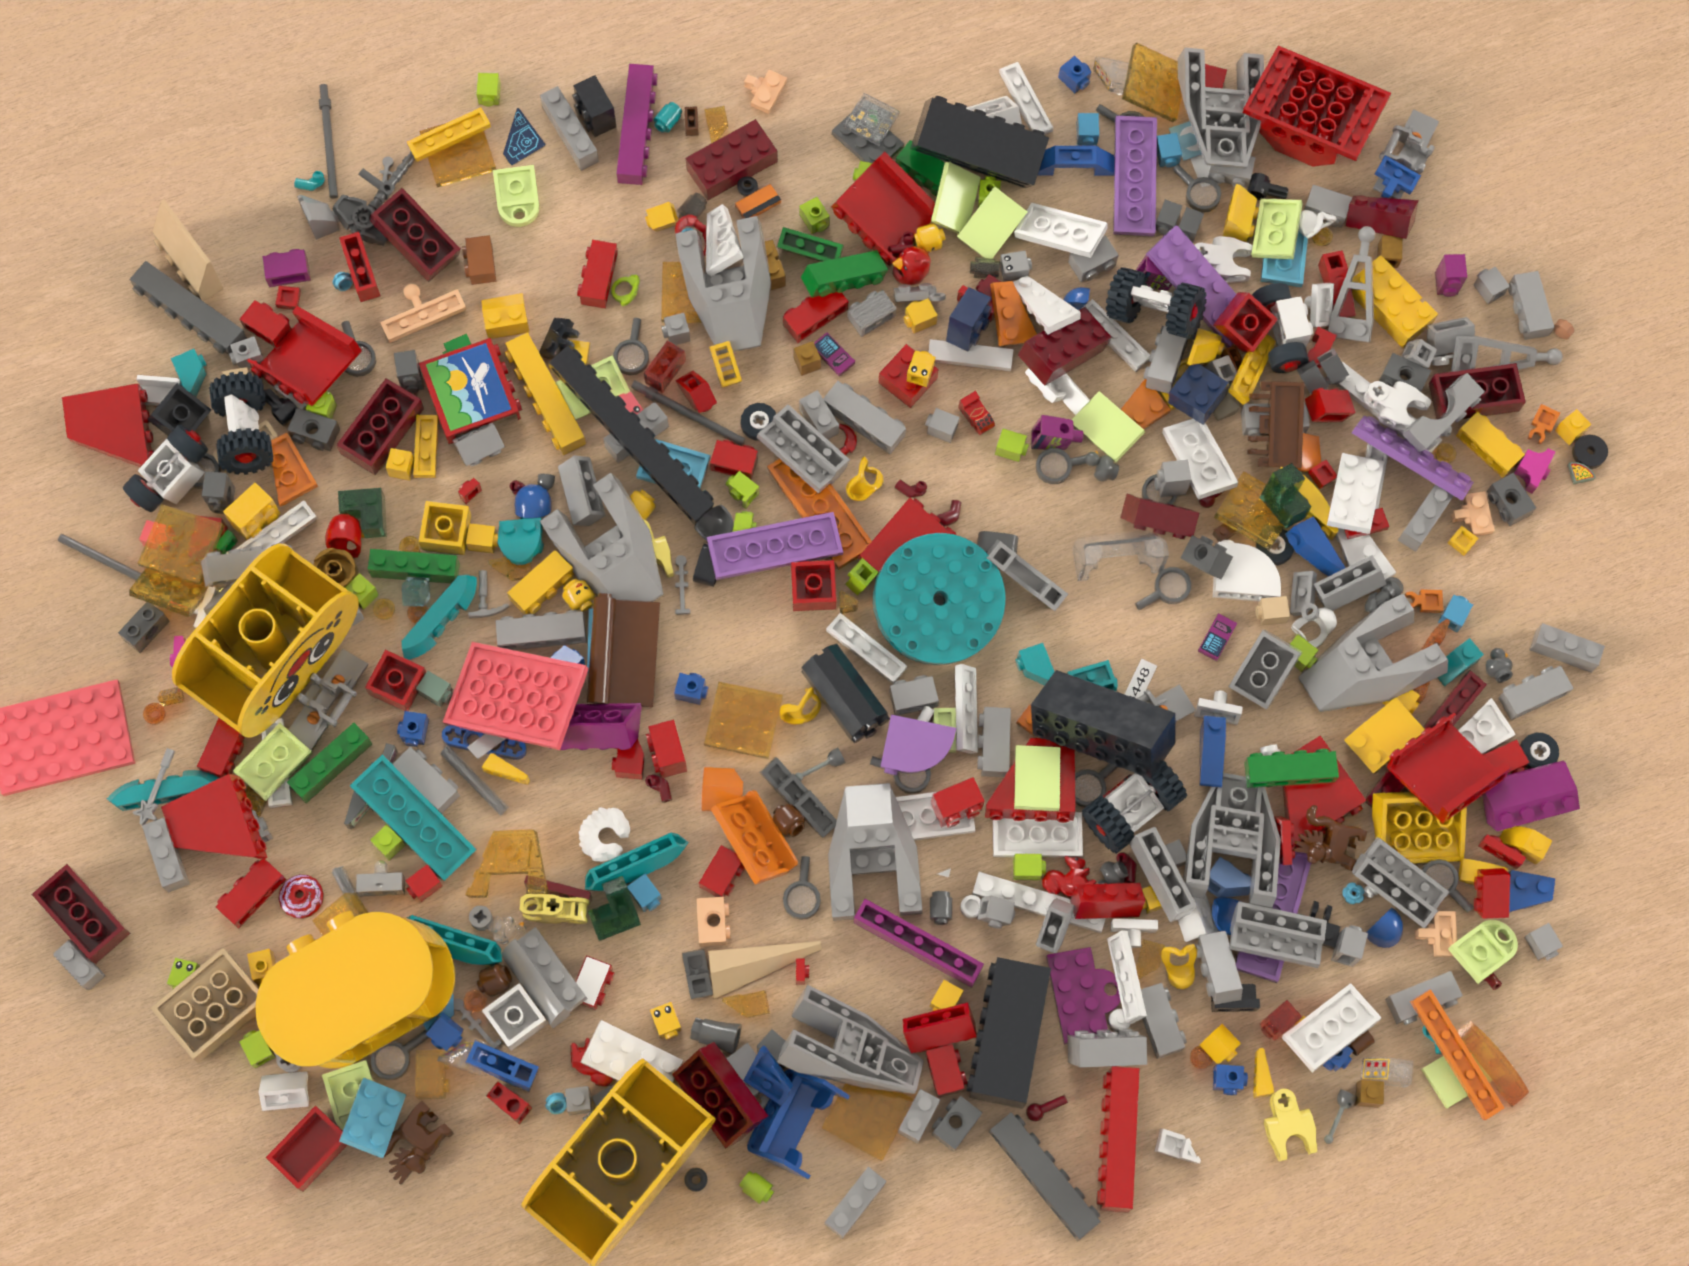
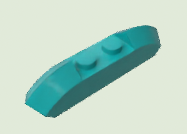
M459 575L401 641L405 659L410 660L419 657L431 650L437 644L434 638L440 637L445 630L446 624L456 619L459 609L466 611L475 595L477 577Z
M185 770L182 777L179 775L168 776L166 780H162L153 804L170 803L219 779V777L200 770ZM139 779L130 781L112 792L107 800L122 811L141 808L142 800L146 801V803L148 802L156 779L146 780L144 784H141Z
M671 832L589 869L585 876V890L606 891L615 889L638 879L643 874L652 873L674 861L689 842L679 834Z
M414 915L406 917L407 919L427 925L439 934L448 946L453 959L475 965H493L502 962L501 948L495 941Z

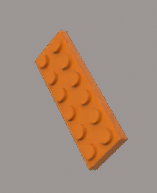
M781 459L767 466L768 471L801 518L834 512L843 549V555L830 557L831 560H834L837 569L839 570L857 559L871 543V539L834 487L829 484L820 493L816 492Z

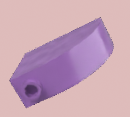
M891 715L880 768L885 769L884 773L897 775V772L920 773L935 767L948 754L954 741L956 728Z

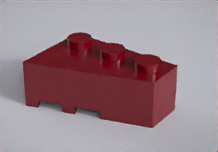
M1363 195L1353 196L1349 204L1345 226L1356 229L1368 226L1373 228L1375 233L1407 239L1415 223L1419 200L1366 197Z
M1127 493L1120 518L1133 523V528L1146 531V527L1153 528L1154 533L1165 535L1166 532L1173 533L1172 537L1185 540L1186 536H1194L1200 513L1148 498H1139Z

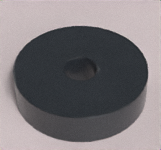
M1588 434L1576 441L1572 449V455L1575 462L1584 464L1590 469H1595L1606 460L1608 447L1602 438ZM1587 449L1592 450L1593 454H1589Z

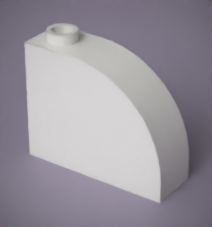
M1231 540L1218 542V544L1227 548L1226 553L1233 556V559L1222 580L1216 577L1213 578V597L1248 601L1281 597L1279 573L1274 563L1266 554L1257 548L1234 543Z

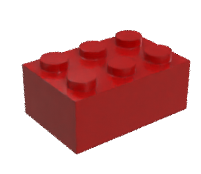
M315 1105L265 1158L298 1190L304 1192L347 1147V1144L339 1142L343 1130Z

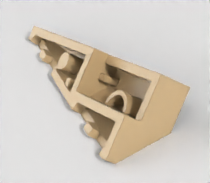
M821 941L708 951L714 999H718L748 983L772 974L796 962V958H804L817 951H821Z

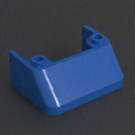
M788 1069L785 1071V1074L794 1085L782 1106L769 1098L764 1108L768 1117L754 1128L749 1138L747 1149L752 1154L787 1172L809 1179L811 1175L800 1169L802 1153L796 1150V1147L815 1109L824 1110L829 1107L834 1095L847 1100L850 1095L825 1079Z

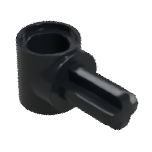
M1253 173L1248 187V192L1257 200L1264 199L1267 195L1286 199L1289 190L1287 187L1271 184L1269 177L1262 173Z
M265 389V402L272 407V415L281 425L285 426L292 420L298 407L289 398H280L271 389Z

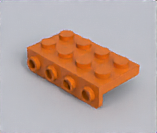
M756 790L749 791L745 796L715 804L711 808L716 820L755 885L786 875L798 865L797 858L775 825L772 816Z

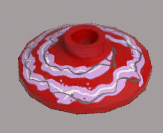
M299 874L290 877L284 882L279 892L281 908L287 915L293 918L303 919L310 917L319 910L323 903L324 893L322 886L315 878L309 875ZM302 891L304 893L303 897L296 898L297 892Z

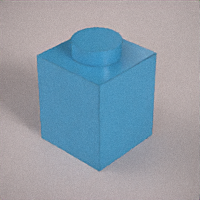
M1078 113L1076 121L1077 145L1093 146L1098 144L1099 113Z
M1177 133L1157 136L1159 167L1166 166L1171 168L1180 164L1182 151Z
M1453 595L1438 623L1458 632L1463 626L1473 604L1469 603V600L1463 596Z
M643 874L627 886L628 892L643 912L646 910L652 911L660 905L661 894L646 874Z

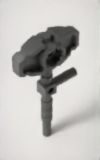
M412 152L405 156L388 181L382 182L362 168L358 175L375 186L378 192L368 206L365 200L341 195L332 209L346 230L350 229L351 233L359 232L362 241L372 244L376 243L381 246L386 244L388 241L386 237L370 222L371 214L380 207V204H383L385 199L388 200L394 192L397 182L402 179L408 168L413 165L415 158Z

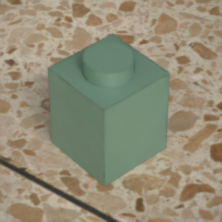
M427 671L416 687L420 696L440 708L443 703H448L453 694L450 683L430 671Z

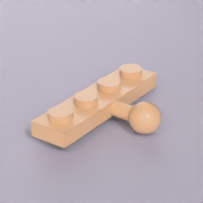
M411 283L405 286L404 296L412 301L415 308L382 321L380 324L389 343L467 309L458 289L422 304L419 298L420 288L416 284Z

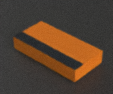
M769 184L736 202L735 207L743 219L758 216L781 203V199L772 185Z

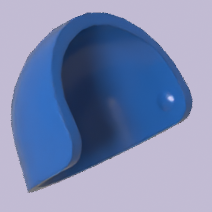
M1086 287L1075 288L1069 291L1063 300L1075 309L1080 310L1089 300L1090 289Z
M529 484L517 492L515 497V514L522 518H539L548 515L552 511L551 496L542 486Z
M1225 897L1214 899L1211 913L1213 921L1220 932L1226 931L1227 935H1231V922L1239 900Z
M1390 908L1366 932L1368 933L1367 939L1378 947L1390 948L1395 946L1403 935V922L1398 912Z

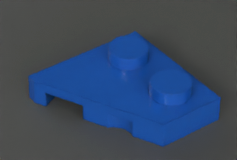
M1515 870L1509 871V913L1553 900L1555 878Z
M763 1045L743 1081L782 1106L794 1085L767 1047Z

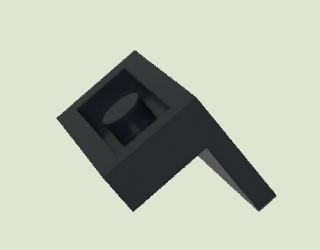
M1242 984V998L1239 1001L1214 1004L1211 996V1011H1257L1260 1008V999H1256V985Z

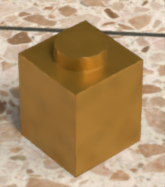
M1382 235L1378 243L1377 258L1381 255L1393 268H1398L1402 261L1403 238Z
M813 341L793 348V358L801 376L821 369V358Z
M1363 1079L1356 1083L1357 1099L1355 1106L1379 1108L1384 1105V1081Z

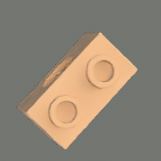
M724 897L697 898L699 946L727 945L726 939H731L730 925H725V917H729V903H724ZM712 917H717L720 923L718 926L712 927L708 925V920Z

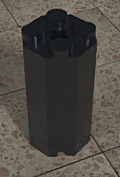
M833 644L822 649L824 653L819 656L816 653L801 667V673L814 688V691L851 742L857 743L864 736L868 739L876 734V728L887 723L890 717L839 645Z

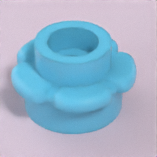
M348 272L337 273L332 284L339 291L348 290L353 284L351 274Z
M1356 883L1347 884V887L1342 891L1344 899L1349 904L1361 903L1364 899V889Z
M553 1093L546 1098V1109L552 1114L564 1112L567 1107L564 1094Z

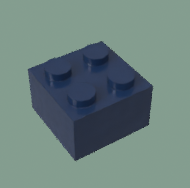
M968 287L949 317L946 342L967 352L972 345L976 346L980 339L981 331H985L990 322L988 317L992 310L990 306L991 297Z
M1200 364L1190 365L1170 390L1168 403L1204 425L1227 395L1229 382Z

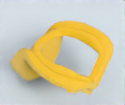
M865 456L860 461L858 475L852 478L846 485V493L854 501L866 500L883 484L882 473L876 468L868 467L869 461ZM864 471L876 474L874 484H869L866 481Z
M813 687L805 689L806 694L798 706L784 704L780 707V718L784 722L794 725L803 724L813 720L818 715L821 709V700L814 693ZM812 697L817 703L809 714L804 715L803 707Z
M1194 944L1186 945L1182 950L1175 947H1166L1161 952V959L1166 968L1169 983L1174 988L1183 990L1190 987L1194 982V963L1197 957V950ZM1189 953V960L1184 965L1176 966L1171 964L1170 954L1185 956Z

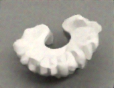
M600 807L598 811H593L592 814L588 815L587 819L583 820L578 832L580 836L579 845L582 847L583 853L592 857L593 861H608L621 855L623 849L620 845L616 843L603 844L598 838V834L603 828L613 829L620 838L629 837V821L621 810Z

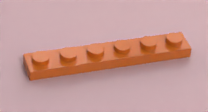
M1427 990L1411 1000V1005L1482 1119L1487 1120L1503 1110L1504 1106L1432 990Z

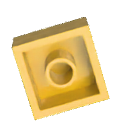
M256 483L251 485L223 511L231 526L246 541L251 537L254 538L265 527L277 520L281 514L274 500Z
M426 501L418 541L421 549L465 555L468 528L472 516L469 506Z

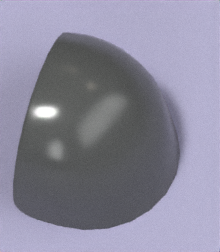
M720 504L711 508L694 525V529L707 541V537L732 532L734 521L728 510Z

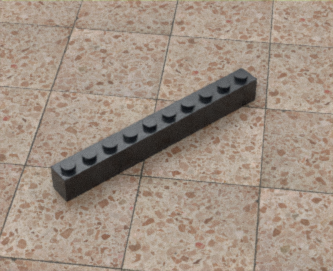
M569 346L564 348L549 362V368L690 521L695 524L713 508L714 503L712 501L714 498L708 491H702L698 487L699 482L692 474L689 476L683 470L685 468L677 458L674 460L669 455L670 451L663 443L659 444L654 439L655 434L648 427L644 428L639 423L641 419L633 411L630 413L625 408L626 403L619 395L616 397L610 391L612 390L610 385L605 380L600 381L596 376V370L590 364L586 365L581 360L583 357L575 348L571 349Z

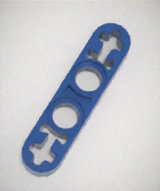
M454 725L446 726L442 731V739L446 745L464 750H469L467 748L469 746L467 740L471 735H477L479 738L484 735V733L470 731ZM455 731L456 736L463 737V744H461L460 738H453L450 741L447 734ZM505 739L501 742L499 749H491L486 754L490 755L493 753L498 757L520 760L526 755L527 748L524 742ZM505 741L508 742V747H515L516 744H519L522 751H517V754H514L512 749L506 748V752H504Z

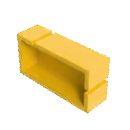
M1380 255L1372 262L1374 319L1404 348L1408 342L1413 341L1427 329V325L1434 323L1438 313L1426 301L1422 303L1420 294ZM1365 269L1355 275L1352 282L1365 284ZM1352 289L1353 298L1366 310V291Z

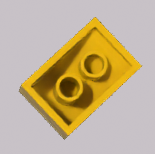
M1395 698L1358 727L1344 741L1366 766L1376 774L1389 763V756L1394 750L1398 748L1400 750L1403 749L1410 739H1417L1425 729L1405 706Z

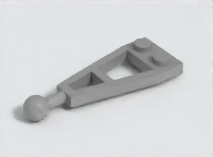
M1366 226L1361 228L1358 233L1361 241L1359 255L1354 254L1332 311L1328 331L1337 335L1336 338L1370 342L1374 323L1373 266L1372 257L1368 256L1370 242L1375 238V231L1373 228ZM1359 262L1365 263V284L1352 282ZM1349 288L1366 291V320L1339 317Z
M1456 336L1451 372L1475 369L1479 345L1502 349L1500 364L1498 365L1517 363L1518 369L1535 366V361H1547L1550 365H1557L1562 361L1563 355L1556 348L1550 349L1547 353H1537L1534 347L1479 336ZM1511 351L1527 354L1524 360L1510 362Z

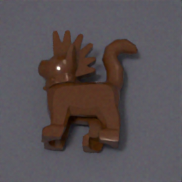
M1312 805L1307 810L1306 818L1308 823L1315 827H1326L1324 841L1323 832L1317 833L1316 830H1312L1311 834L1309 830H1305L1306 837L1298 834L1301 841H1295L1294 843L1300 847L1293 848V851L1306 853L1307 861L1311 864H1316L1318 861L1321 863L1340 864L1346 870L1352 871L1356 860L1345 852L1348 846L1356 849V837H1358V841H1365L1368 831L1355 826L1344 825L1330 817H1316L1317 806Z
M423 1101L410 1112L400 1127L393 1131L384 1155L386 1157L390 1154L395 1144L401 1139H404L413 1146L411 1151L400 1147L401 1153H394V1156L398 1159L389 1162L390 1165H396L389 1172H397L393 1179L397 1180L401 1177L400 1185L405 1182L412 1172L423 1173L426 1169V1161L431 1159L430 1156L435 1153L441 1141L445 1137H451L454 1134L445 1123L432 1132L426 1128L430 1122L435 1123L439 1118L432 1111L429 1112L430 1108Z

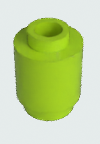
M749 1171L739 1184L743 1189L742 1192L759 1204L763 1201L767 1203L774 1194V1191L771 1190L773 1184L756 1172L752 1173Z

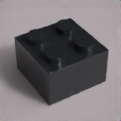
M596 75L573 85L574 94H572V97L576 103L574 108L579 116L582 115L585 119L583 123L588 132L591 131L594 137H597L617 127L614 107Z
M176 383L147 420L169 436L178 425H182L190 431H195L212 409L180 384Z

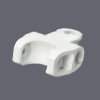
M1224 236L1215 237L1213 244L1197 243L1194 245L1226 283L1247 282L1249 280L1251 271L1237 266L1233 258L1250 256L1253 245L1236 238Z
M1375 381L1370 384L1363 397L1368 407L1381 412L1378 420L1382 424L1403 432L1415 421L1408 415L1407 408L1414 407L1427 411L1432 402L1417 388L1401 381L1395 382L1393 387L1383 382Z

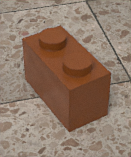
M490 235L465 238L466 246H462L464 259L468 260V265H464L466 278L470 277L472 285L497 282Z

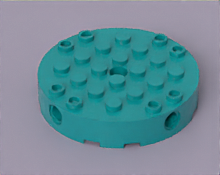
M947 533L922 535L900 546L880 569L873 593V611L878 627L887 642L900 654L915 662L939 666L963 661L983 649L999 629L1005 611L1006 599L1005 587L1000 571L995 564L987 559L989 555L972 541ZM935 594L943 596V605L935 604L933 600Z

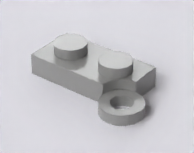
M922 283L918 287L904 284L899 285V288H894L896 302L925 300L927 298L931 301L946 299V294L936 293L935 285L932 286L930 283Z
M1314 571L1293 573L1290 614L1293 616L1302 615L1308 621L1315 620L1319 615V608L1314 605L1316 590L1314 584L1317 578V573ZM1313 609V613L1308 615V612Z

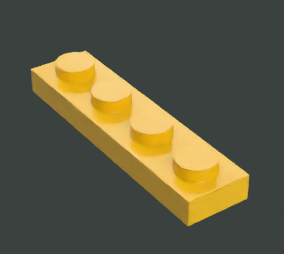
M480 107L407 141V145L416 162L491 128V125Z
M1268 334L1254 352H1246L1228 390V393L1242 405L1249 402V394L1253 393L1269 359L1268 353L1276 344V341Z

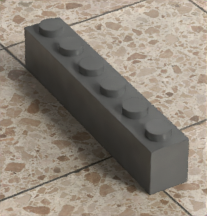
M145 261L130 278L134 292L141 297L143 295L148 297V301L156 308L160 306L165 309L164 312L170 318L179 319L181 325L187 330L191 331L193 329L202 341L206 343L209 341L214 344L213 347L219 353L223 354L225 352L229 355V353L233 352L230 344L247 339L242 328L149 262Z
M1011 1112L991 1128L989 1133L1078 1242L1101 1222L1098 1219L1100 1217L1099 1212L1092 1205L1089 1207L1083 1200L1085 1196L1078 1187L1073 1188L1068 1182L1070 1180L1068 1174L1062 1168L1058 1170L1054 1165V1157L1047 1150L1044 1152L1040 1148L1039 1144L1041 1142L1033 1132L1029 1134L1024 1128L1026 1124L1018 1114L1014 1116Z

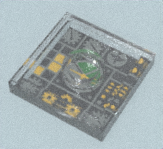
M863 93L844 123V128L880 146L899 116L900 111Z

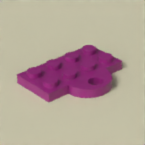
M1091 947L1046 955L1048 967L1051 968L1050 978L1064 1045L1068 1044V1035H1075V1031L1085 1030L1088 1033L1097 1034V1030H1108L1105 1014L1112 1012L1121 1001L1115 974L1106 969H1095ZM1113 984L1117 989V993L1113 996L1107 995L1104 991L1105 985Z

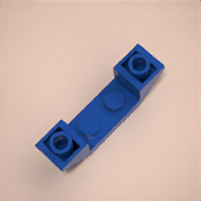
M1053 146L1045 150L1037 176H1053L1055 168H1094V176H1114V155L1098 146Z

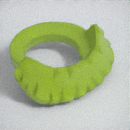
M635 274L629 277H621L613 283L611 288L612 297L617 302H620L622 307L635 299L640 283L639 276ZM621 282H628L633 287L629 294L619 296L615 293L616 286Z

